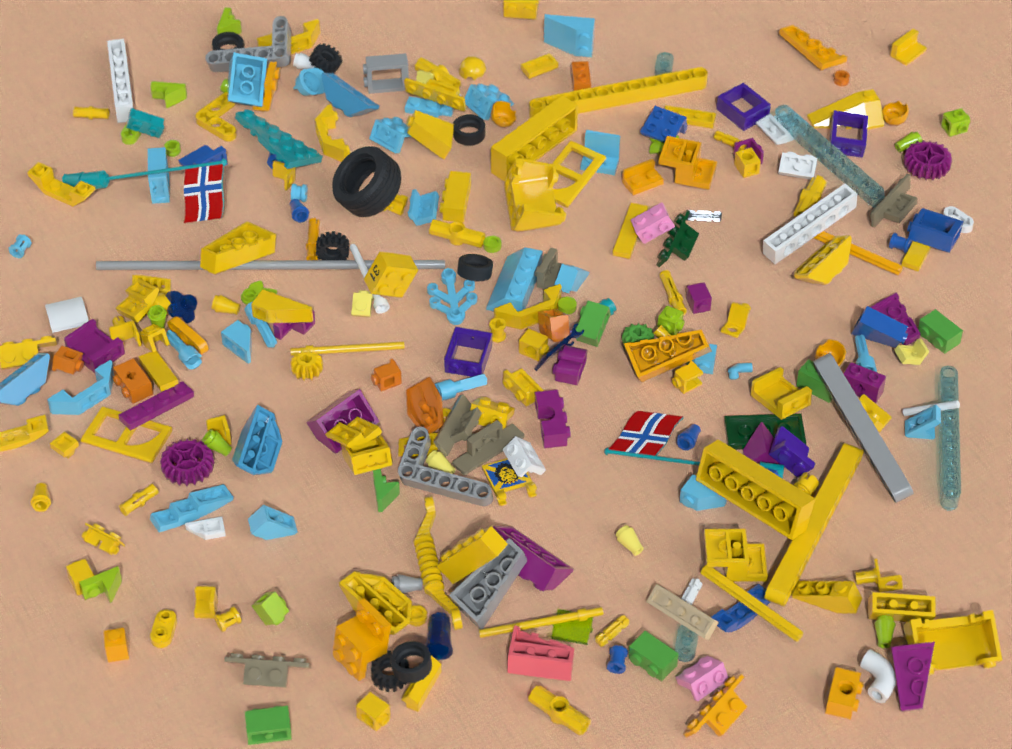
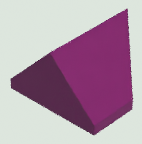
M763 422L760 423L744 447L743 455L759 465L760 462L780 464L769 455L775 438Z

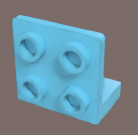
M480 83L478 85L471 84L464 97L466 106L483 120H489L492 106L497 101L509 102L511 106L514 105V102L510 100L508 95L501 93L499 88L492 84L489 86Z
M393 117L375 120L369 139L396 154L400 153L405 137L412 136L407 133L408 126L403 123V120Z
M586 130L585 147L606 156V160L596 172L615 175L619 163L620 135ZM583 156L580 170H586L593 160Z

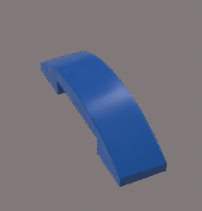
M758 584L748 591V593L766 606L770 603V601L764 599L767 589ZM738 602L727 611L722 609L711 617L719 622L717 627L729 633L748 624L757 614L741 602Z

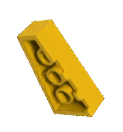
M492 526L485 529L481 528L475 534L458 541L451 550L445 551L440 556L441 561L437 568L454 584L496 558L508 543Z

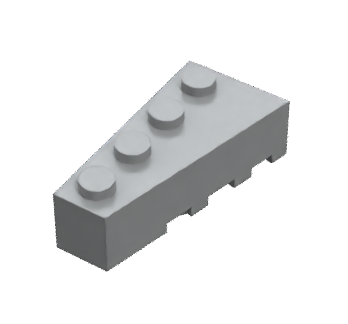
M510 538L506 541L508 545L496 558L475 570L449 595L459 610L479 629L485 627L527 562L524 552Z

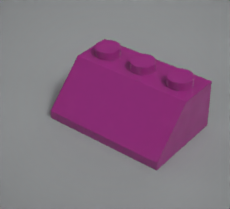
M357 389L347 392L306 423L315 438L336 454L342 450L341 444L326 437L325 434L338 423L348 425L356 417H360L375 425L380 421L361 390Z

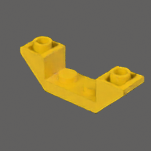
M319 19L303 23L304 33L291 37V55L313 47L320 35ZM272 34L257 38V46H272Z
M329 104L315 118V130L323 155L342 162L350 154L348 144L345 145L343 138L332 140L331 136H328V130L335 129V121H338L337 111H333L332 105Z
M37 162L27 172V175L45 195L72 207L84 201L96 190L94 186L80 181L73 187L54 179L53 169L40 162Z
M558 284L545 289L542 303L517 312L511 302L494 308V318H502L505 320L507 327L520 330L539 323L538 311L558 309V301L562 297V286Z

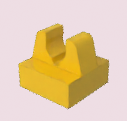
M63 432L50 442L51 449L67 459L74 455L75 449L79 446L78 441L66 432Z

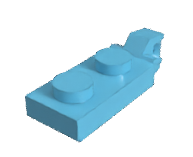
M409 96L405 105L406 113L413 114L417 110L436 118L442 115L452 117L454 112L452 107Z

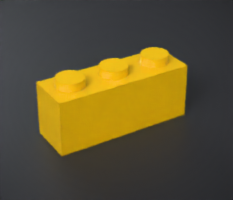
M450 171L449 178H445L446 190H443L442 201L444 202L440 203V213H443V221L464 222L471 190V173Z
M872 592L868 599V619L877 620V617L887 615L893 617L894 621L903 622L920 618L921 621L925 619L933 620L936 617L935 596Z

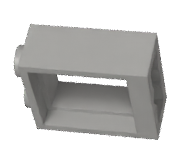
M407 53L366 57V64H363V73L367 74V77H364V87H368L369 94L406 91L404 79L409 78ZM400 68L401 78L372 80V71Z

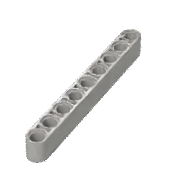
M828 353L813 361L818 375L894 502L897 503L913 495L914 492L832 354Z

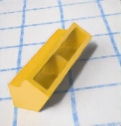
M431 656L432 670L429 675L421 681L410 683L401 699L406 703L407 708L419 712L442 672L441 663L433 656Z

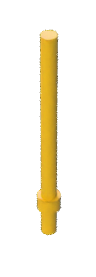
M404 342L320 347L305 345L306 347L290 348L291 356H294L295 353H300L301 350L307 352L309 349L311 353L317 351V354L397 350L405 349Z
M599 607L588 610L582 608L577 609V612L480 629L479 636L484 638L513 632L514 625L520 627V630H526L579 620V622L586 621L588 618L604 615L603 608Z

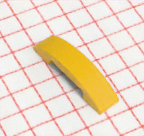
M46 415L26 419L27 425L0 432V452L27 445L49 432Z

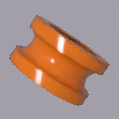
M845 70L836 71L834 83L838 86L848 85L849 72Z

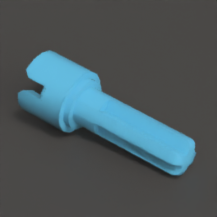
M250 302L244 309L247 318L251 324L256 325L266 346L274 348L277 344L275 336L267 322L253 317L252 302Z
M167 331L166 335L169 343L179 353L178 357L188 369L197 368L202 363V360L199 358L202 355L193 346H187L175 332Z
M862 334L860 336L856 335L855 343L858 352L856 364L877 372L875 360L868 353L865 336Z
M485 374L455 382L448 379L436 383L435 386L443 401L455 398L459 392L486 385L487 377Z

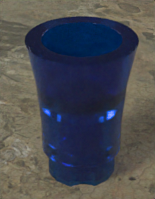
M443 612L431 614L428 622L425 646L428 648L430 655L436 660L448 659L453 654L450 618Z

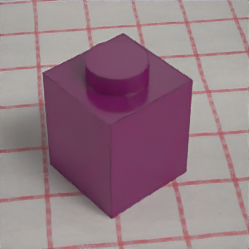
M705 282L688 285L686 300L692 313L711 311L712 297Z

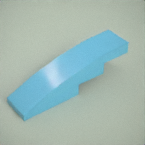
M225 485L191 492L188 499L170 503L169 509L151 513L150 521L158 532H163L197 520L233 501L234 497Z

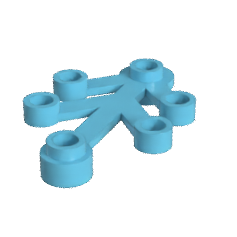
M446 268L441 273V281L447 285L448 294L438 290L437 284H428L427 293L433 296L429 299V306L432 309L445 313L451 324L459 325L465 319V312L477 303V294L469 293L475 289V282L465 280L464 287L456 294L454 286L456 273L453 269ZM466 296V301L458 308V303ZM440 299L450 304L451 308L441 304Z

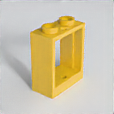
M381 434L359 446L348 448L341 444L343 458L354 475L393 465L390 447Z

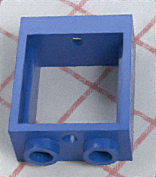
M922 208L919 214H915L913 222L910 221L907 232H910L909 237L912 238V241L950 253L960 237L964 221Z

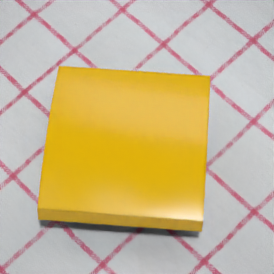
M139 278L125 290L128 297L115 308L119 314L137 323L149 311L159 292L158 287Z
M356 417L348 425L338 423L325 435L349 448L371 441L379 436L382 431L379 426Z

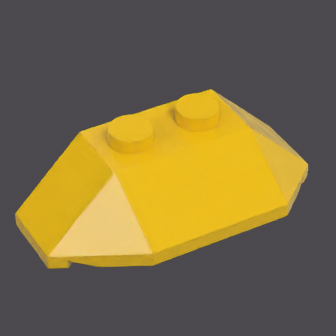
M837 235L831 242L818 249L794 271L795 278L812 284L826 285L830 283L832 278L841 273L842 269L848 264L852 241L851 235Z
M354 571L339 582V586L353 610L357 612L358 601L365 598L391 624L390 635H395L410 624L412 601L385 577L361 574Z

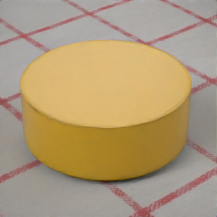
M420 605L412 606L410 625L421 626L427 621L426 609Z

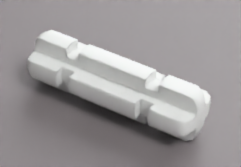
M697 578L690 581L681 599L691 605L693 604L702 587L700 579Z

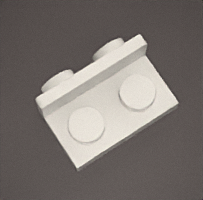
M782 152L778 174L811 180L815 175L817 158H814L812 155L802 156L794 152Z
M515 436L503 448V452L517 476L523 477L528 471L542 475L546 471L530 442Z

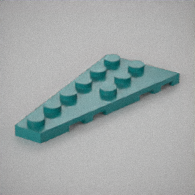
M246 109L236 112L235 119L244 128L250 129L252 136L257 135L258 141L270 153L276 154V159L279 162L283 161L286 169L320 163L323 156L317 153V150L304 145V142L292 138L291 134L279 130L278 126L271 125L266 122V119L256 116L253 111Z

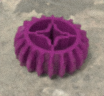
M922 140L921 143L916 141L915 144H911L907 148L904 155V164L908 172L912 173V176L933 181L935 178L940 179L941 176L945 177L949 173L952 165L951 152L948 151V148H944L943 144L939 145L937 141L933 143L930 140L929 142Z
M188 438L186 441L179 439L178 443L172 442L171 447L166 446V450L162 452L160 460L161 471L165 475L166 480H170L172 484L177 482L179 486L185 484L188 487L190 483L196 485L197 481L203 483L204 478H209V473H212L213 452L202 441L197 442L196 438L192 441Z

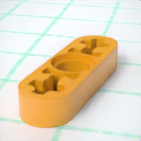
M175 316L167 321L168 328L175 332L187 346H193L201 355L209 350L205 340L179 317Z

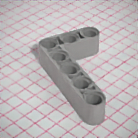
M278 16L273 20L272 46L208 52L205 59L210 70L213 72H228L233 53L267 58L266 68L269 67L270 61L277 62V67L287 66L291 58V28L286 17Z
M416 427L413 429L398 468L399 477L404 485L479 506H488L492 503L493 494L487 483L423 466L431 445V439L426 428ZM421 436H424V437H425L424 440H422V441H417V439H418L419 437H421ZM413 454H419L415 459L410 458ZM406 472H413L408 477L404 476ZM425 477H431L427 482L422 481ZM444 482H450L446 487L441 486ZM463 487L469 488L466 492L460 491ZM482 492L488 493L485 497L479 496Z

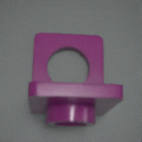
M753 137L735 143L734 156L740 146L746 145L745 149L752 148L761 160L760 165L763 164L764 152Z

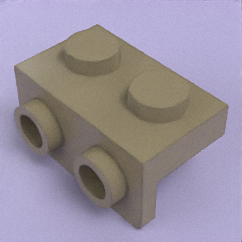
M551 247L548 253L544 254L541 265L537 266L535 276L537 277L538 288L547 289L555 286L554 284L562 263L558 262V249Z

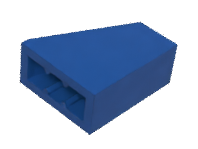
M867 306L858 318L851 334L854 336L862 334L867 340L896 348L900 343L904 344L908 333H906L908 326Z

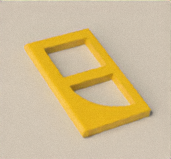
M570 141L552 164H555L558 174L575 181V183L566 188L553 189L555 202L568 208L606 160V156L574 141ZM571 151L593 160L582 175L561 165Z
M102 406L82 436L81 442L153 463L172 433V427L153 421L140 425L160 433L152 440L139 445H126L137 427L131 431L126 427L117 442L95 436L107 416L119 420V414L122 412Z

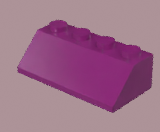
M493 526L505 541L510 538L524 552L527 562L518 576L524 580L532 581L534 583L533 586L543 592L545 590H554L573 572L574 569L514 527Z

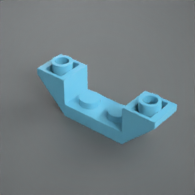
M109 360L96 368L97 382L78 393L75 397L72 398L67 392L61 390L47 399L50 413L80 415L110 396L113 386L112 376H114L112 361Z

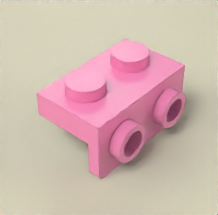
M663 202L631 219L635 232L643 244L675 227Z
M710 656L701 658L699 662L685 669L683 673L676 677L678 685L691 690L696 701L704 698L728 679L724 663Z

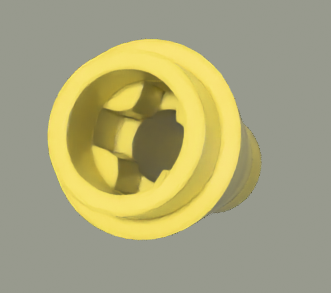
M434 450L426 459L429 468L451 474L456 470L442 452Z
M626 525L617 531V541L632 552L634 556H637L644 550L633 528Z

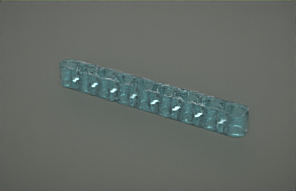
M780 105L776 108L777 121L799 144L854 190L871 207L876 208L880 204V201L885 198L884 189L789 106Z
M944 366L941 368L938 381V403L959 401L958 371L953 366ZM959 408L941 411V424H939L940 504L942 508L949 511L955 510L958 507L961 495Z

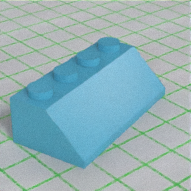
M524 247L507 256L486 310L494 311V308L510 302L517 312L526 309L537 281L535 271L537 266H540L542 263L543 251Z

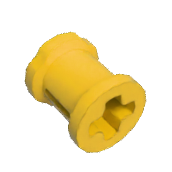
M502 318L490 320L489 327L491 329L490 333H492V341L496 343L504 341L506 339V333L504 332L506 328L505 320Z
M234 606L230 607L229 611L214 616L221 632L226 631V628L235 623H242L241 617Z

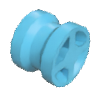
M292 184L291 200L298 199L306 202L308 194L307 184L302 186Z

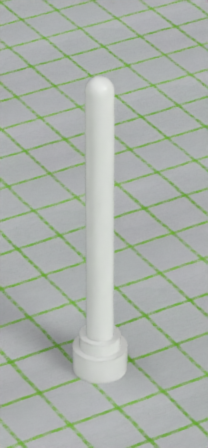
M351 244L350 250L365 278L368 272L367 266L357 246ZM372 294L374 298L373 307L376 313L382 314L387 312L390 308L387 299L381 297V295Z

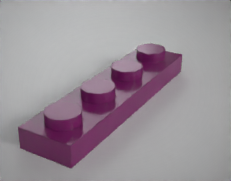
M182 381L174 387L120 413L119 420L131 431L193 398L194 391Z

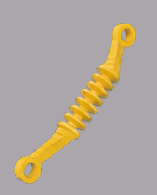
M425 497L424 502L427 514L413 541L418 565L420 566L421 578L423 579L424 591L451 614L454 630L463 629L459 608L444 594L443 578L441 571L437 568L439 564L436 556L437 552L433 537L430 534L436 517L433 497Z

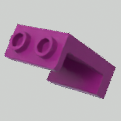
M94 319L84 323L64 338L65 347L82 352L84 365L94 373L95 369L109 360L114 362L125 354L123 341L118 337L114 340L97 328Z

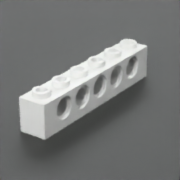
M124 39L109 40L107 44L117 122H127L129 112L133 108L125 42Z
M843 184L763 240V254L774 264H777L857 207V193L847 184Z

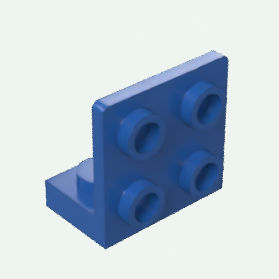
M655 106L640 132L642 135L665 143L667 136L676 137L679 132L685 134L688 129L687 117Z
M204 145L179 159V164L181 166L222 161V159L227 160L226 149L220 146L212 150L208 145Z

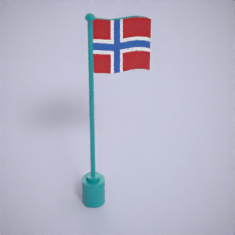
M222 159V161L110 177L104 170L87 172L81 175V181L94 186L96 189L106 188L110 180L185 170L184 223L220 219L224 211L223 172L227 160Z
M636 411L628 420L620 437L610 448L604 450L606 455L615 454L700 465L698 461L657 456L667 444L674 428L684 419L683 416ZM760 462V465L764 468L777 470L779 477L783 479L784 465Z

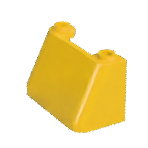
M515 158L504 183L512 231L522 232L557 226L565 221L566 212L562 207L556 208L553 185L557 183L559 178L555 164Z
M993 610L982 611V614H969L968 616L936 620L925 619L921 621V618L911 619L903 625L908 645L935 642L929 675H933L934 671L980 665H983L984 668L996 667V663L1002 661Z

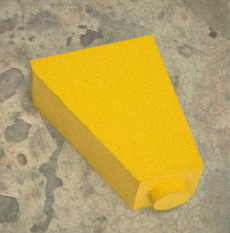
M415 110L413 115H409L407 119V133L440 158L445 159L452 148L454 124Z

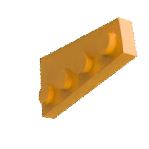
M795 25L780 28L779 34L820 70L846 63L848 58L846 55H838L834 48L830 47L828 49L822 45V41L811 39L810 34Z

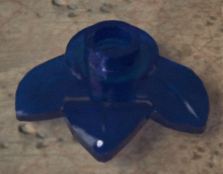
M170 291L166 294V297L171 302L167 309L168 314L171 317H182L187 324L191 323L195 319L196 298L191 294L182 295L178 291Z

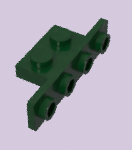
M686 210L683 214L679 213L675 218V227L669 231L670 236L665 240L663 244L664 249L657 257L659 258L657 262L658 267L662 266L669 259L672 252L684 261L689 258L699 236L697 231L685 223L690 211Z

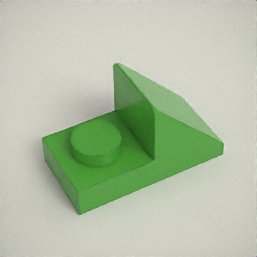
M380 468L373 470V482L378 512H383L398 497L400 490L399 482H386V476H382Z

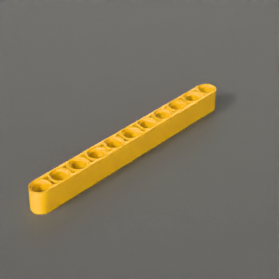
M696 67L535 98L529 102V118L536 115L541 109L547 107L562 95L578 104V114L703 90L707 87L708 71L703 67Z
M844 443L815 497L807 529L792 540L766 590L765 600L783 607L787 604L860 464L864 453L863 449Z

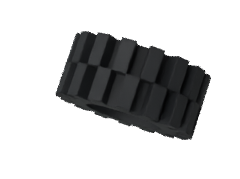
M320 43L309 56V62H311V66L321 69L324 73L335 74L342 64V56L338 55L340 52L335 51V47L331 48L329 44L326 46L325 43L322 45Z
M328 231L326 235L321 234L316 242L317 258L319 260H346L349 256V240L346 239L345 235L341 236L340 232L335 234V231H332V234H330ZM328 247H336L338 249H329Z
M387 651V655L384 654L371 662V679L376 687L379 685V690L382 691L385 688L386 692H389L393 688V692H395L397 687L401 690L403 684L406 685L407 683L401 682L394 675L382 673L384 669L391 667V651ZM407 658L399 663L400 667L409 669Z

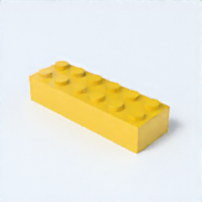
M562 95L547 107L541 109L536 115L530 117L514 131L507 134L503 139L494 143L491 147V173L505 182V178L515 158L537 161L577 131L578 104Z
M719 439L704 447L696 481L791 540L806 531L815 498Z

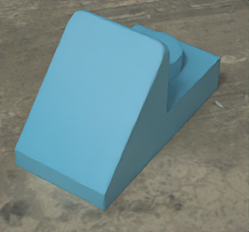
M934 405L905 420V436L907 438L935 439V427L941 424V408Z

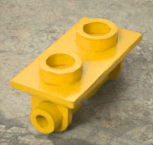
M85 523L89 527L82 534L85 542L97 547L99 542L102 541L99 549L110 555H116L119 552V545L125 547V544L120 541L121 537L111 531L109 534L105 533V529L96 523L93 526Z

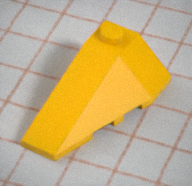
M874 89L856 92L807 114V118L813 128L830 129L834 110L868 115L867 130L884 127L880 99Z

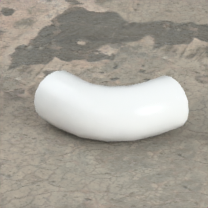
M870 649L863 657L860 667L870 672L875 678L868 688L869 696L878 703H885L896 685L895 671L887 659Z

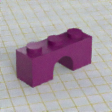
M558 389L535 392L537 418L550 419L541 421V437L544 449L567 446V439L571 437L570 427L565 424L567 423V413L562 410L564 408L563 397H559Z

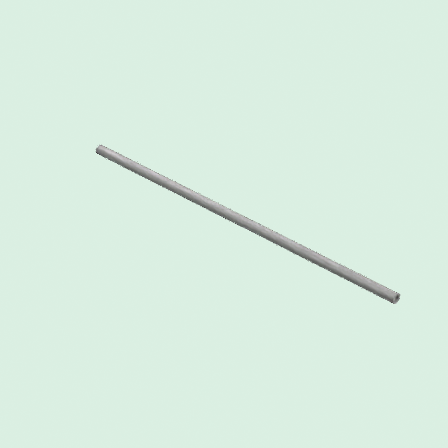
M253 260L228 270L359 269L355 260ZM364 260L367 269H370L374 260ZM413 260L418 269H445V260ZM96 261V270H204L200 268V261Z

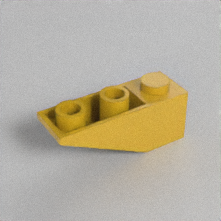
M262 290L251 304L253 317L268 323L313 321L312 307L266 290Z
M798 581L792 594L794 599L835 613L856 614L862 600V596L854 581Z

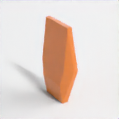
M428 377L407 389V415L417 427L426 428L429 434L441 428L444 424L442 397L432 378Z

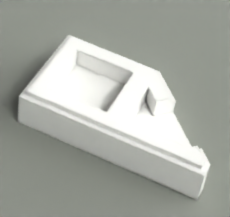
M222 517L185 523L187 531L205 540L226 536Z

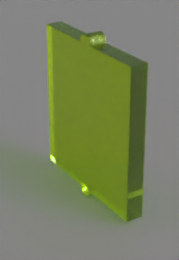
M558 609L557 615L572 613L573 611ZM594 617L581 622L575 620L553 624L554 628L551 639L588 645L590 633L593 632L592 623Z

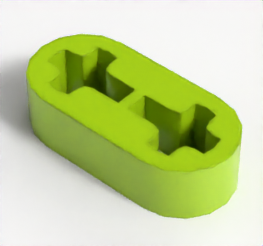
M125 125L121 131L122 142L126 145H132L137 142L142 133L126 128Z

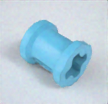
M19 234L16 237V242L10 245L9 253L15 258H22L24 251L31 246L32 242L26 235Z

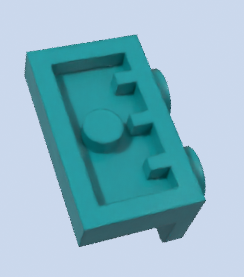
M131 108L126 128L160 138L164 130V118Z

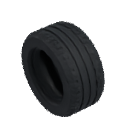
M375 146L358 148L346 156L335 171L332 182L335 200L355 216L370 217L376 215L388 207L396 197L401 185V170L398 163L380 148ZM375 172L369 184L359 191L364 180L371 173Z

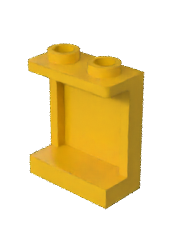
M779 367L752 381L751 396L782 420L811 405L812 389L806 386L799 390L783 377L784 369Z

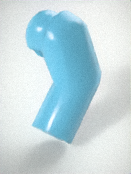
M737 363L728 369L729 379H738L739 373L752 372V363Z

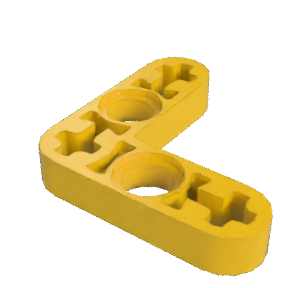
M225 92L196 113V123L224 141H233L237 137L236 128L220 117L232 109L236 103L229 102L228 92ZM219 124L220 126L213 127L212 125Z

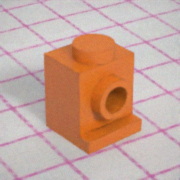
M61 346L54 354L52 371L56 372L58 369L72 375L76 371L81 372L84 366V361H82L83 353Z
M390 359L388 364L374 368V374L371 375L373 385H377L381 392L402 384L401 370L394 359Z

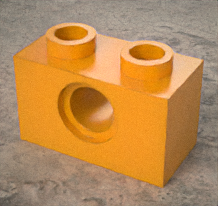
M835 668L825 714L851 720L852 712H857L860 699H856V695H861L864 683L860 682V672Z

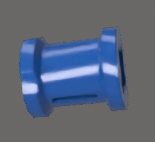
M893 233L889 248H897L907 253L911 246L912 238H903L898 236L897 233Z
M613 646L609 649L611 657L607 663V670L614 674H622L626 670L624 663L625 658L628 656V650L622 646Z

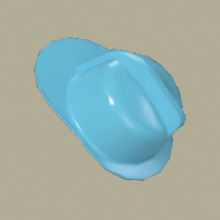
M319 68L302 70L295 80L293 89H297L303 96L325 93L321 76L324 72Z

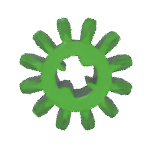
M639 322L637 325L631 324L630 327H625L622 335L623 343L654 339L652 328H647L646 324L642 326Z

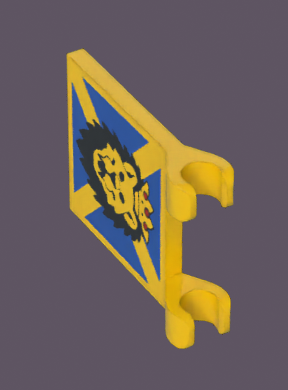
M508 458L482 465V470L496 496L499 506L507 504L505 492L521 487L526 488L530 498L537 496L535 491L537 486L532 482L528 472L523 477L517 476Z

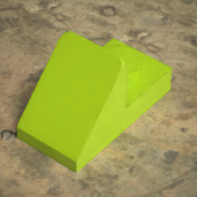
M225 7L217 27V34L224 32L240 34L242 32L241 21L235 19L231 8Z
M151 82L152 99H165L166 108H170L187 99L186 84Z
M117 566L80 581V588L84 599L87 600L105 593L109 602L112 603L122 582L120 569Z

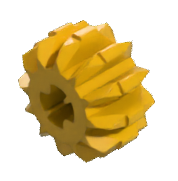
M310 349L307 352L301 350L300 353H295L294 357L291 358V371L297 379L302 378L305 381L309 378L312 380L313 377H319L323 370V361L321 356L317 354V351L311 353Z

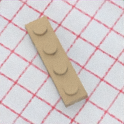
M658 584L655 585L646 601L706 640L710 639L719 623Z

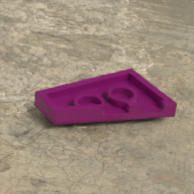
M897 292L871 306V308L908 326L906 330L908 336L903 345H909L920 338V332L912 318L907 315L906 308L899 301Z
M935 642L892 647L901 712L923 709Z

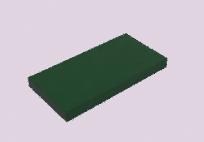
M775 414L724 416L727 445L735 450L744 449L761 422H763L774 438L778 428L783 426L804 444H807L802 414H792L782 420Z

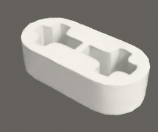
M953 206L944 209L943 215L964 221L961 233L972 231L974 221L970 216Z

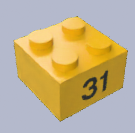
M379 251L364 281L371 294L402 298L417 274L418 268L410 255Z

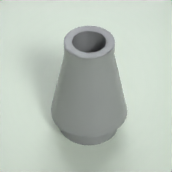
M400 574L392 576L391 583L403 594L422 590V578Z

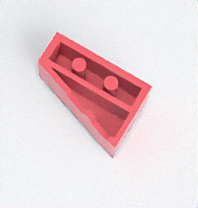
M514 625L508 653L507 673L571 681L575 648L552 639L549 641L538 637V634L534 632L528 634L521 631L520 627Z

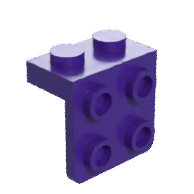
M785 427L778 428L769 455L781 465H784L796 477H800L804 472L814 469L815 462L807 457L809 447Z

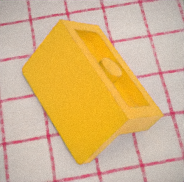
M913 28L892 44L890 57L904 65H908L923 54L927 47L917 42L918 31Z

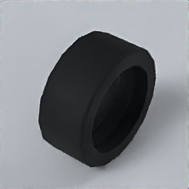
M234 32L220 33L212 40V51L226 50L220 48L224 45H235L236 47L232 49L244 48V40L242 36Z
M465 114L459 116L453 122V137L459 144L473 146L484 140L486 133L485 122L481 117L474 114ZM473 127L478 129L476 132L473 133H465L461 131L462 128Z
M479 254L462 255L459 258L457 274L470 281L489 280L492 276L493 261Z
M410 641L402 643L390 655L392 672L401 682L416 683L426 678L432 670L430 652L420 642ZM409 656H420L424 659L420 665L414 668L406 669L399 666V663Z

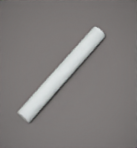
M956 400L904 408L903 415H916L934 405L941 408V411L956 409L960 407V403Z

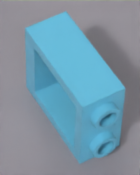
M166 147L148 148V171L168 168ZM169 172L148 175L152 204L170 203Z

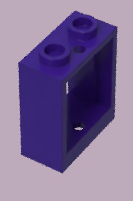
M741 83L717 97L716 109L743 131L756 125V122L770 114L771 104L745 83ZM743 98L754 108L743 113L732 103Z
M834 110L830 124L828 153L863 158L867 142L868 115ZM837 125L860 128L861 140L837 137Z
M455 327L444 359L445 372L469 377L483 374L492 349V333ZM458 346L483 350L480 362L474 363L454 359Z

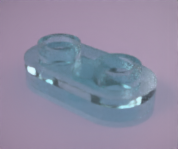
M662 52L657 55L655 75L672 72L674 56L671 53Z
M684 625L678 628L675 651L679 653V661L689 662L696 655L699 635Z

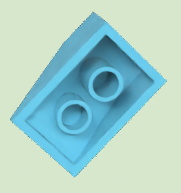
M544 15V43L574 56L592 57L595 18Z
M233 53L230 59L228 74L229 102L262 107L267 58Z

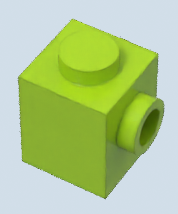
M962 108L943 113L941 127L949 137L968 132L970 117Z
M667 305L658 317L657 329L662 325L671 336L677 335L683 329L685 323L683 320L684 312Z
M275 591L263 594L251 605L265 625L280 624L284 621V616L289 612L285 600L278 596Z

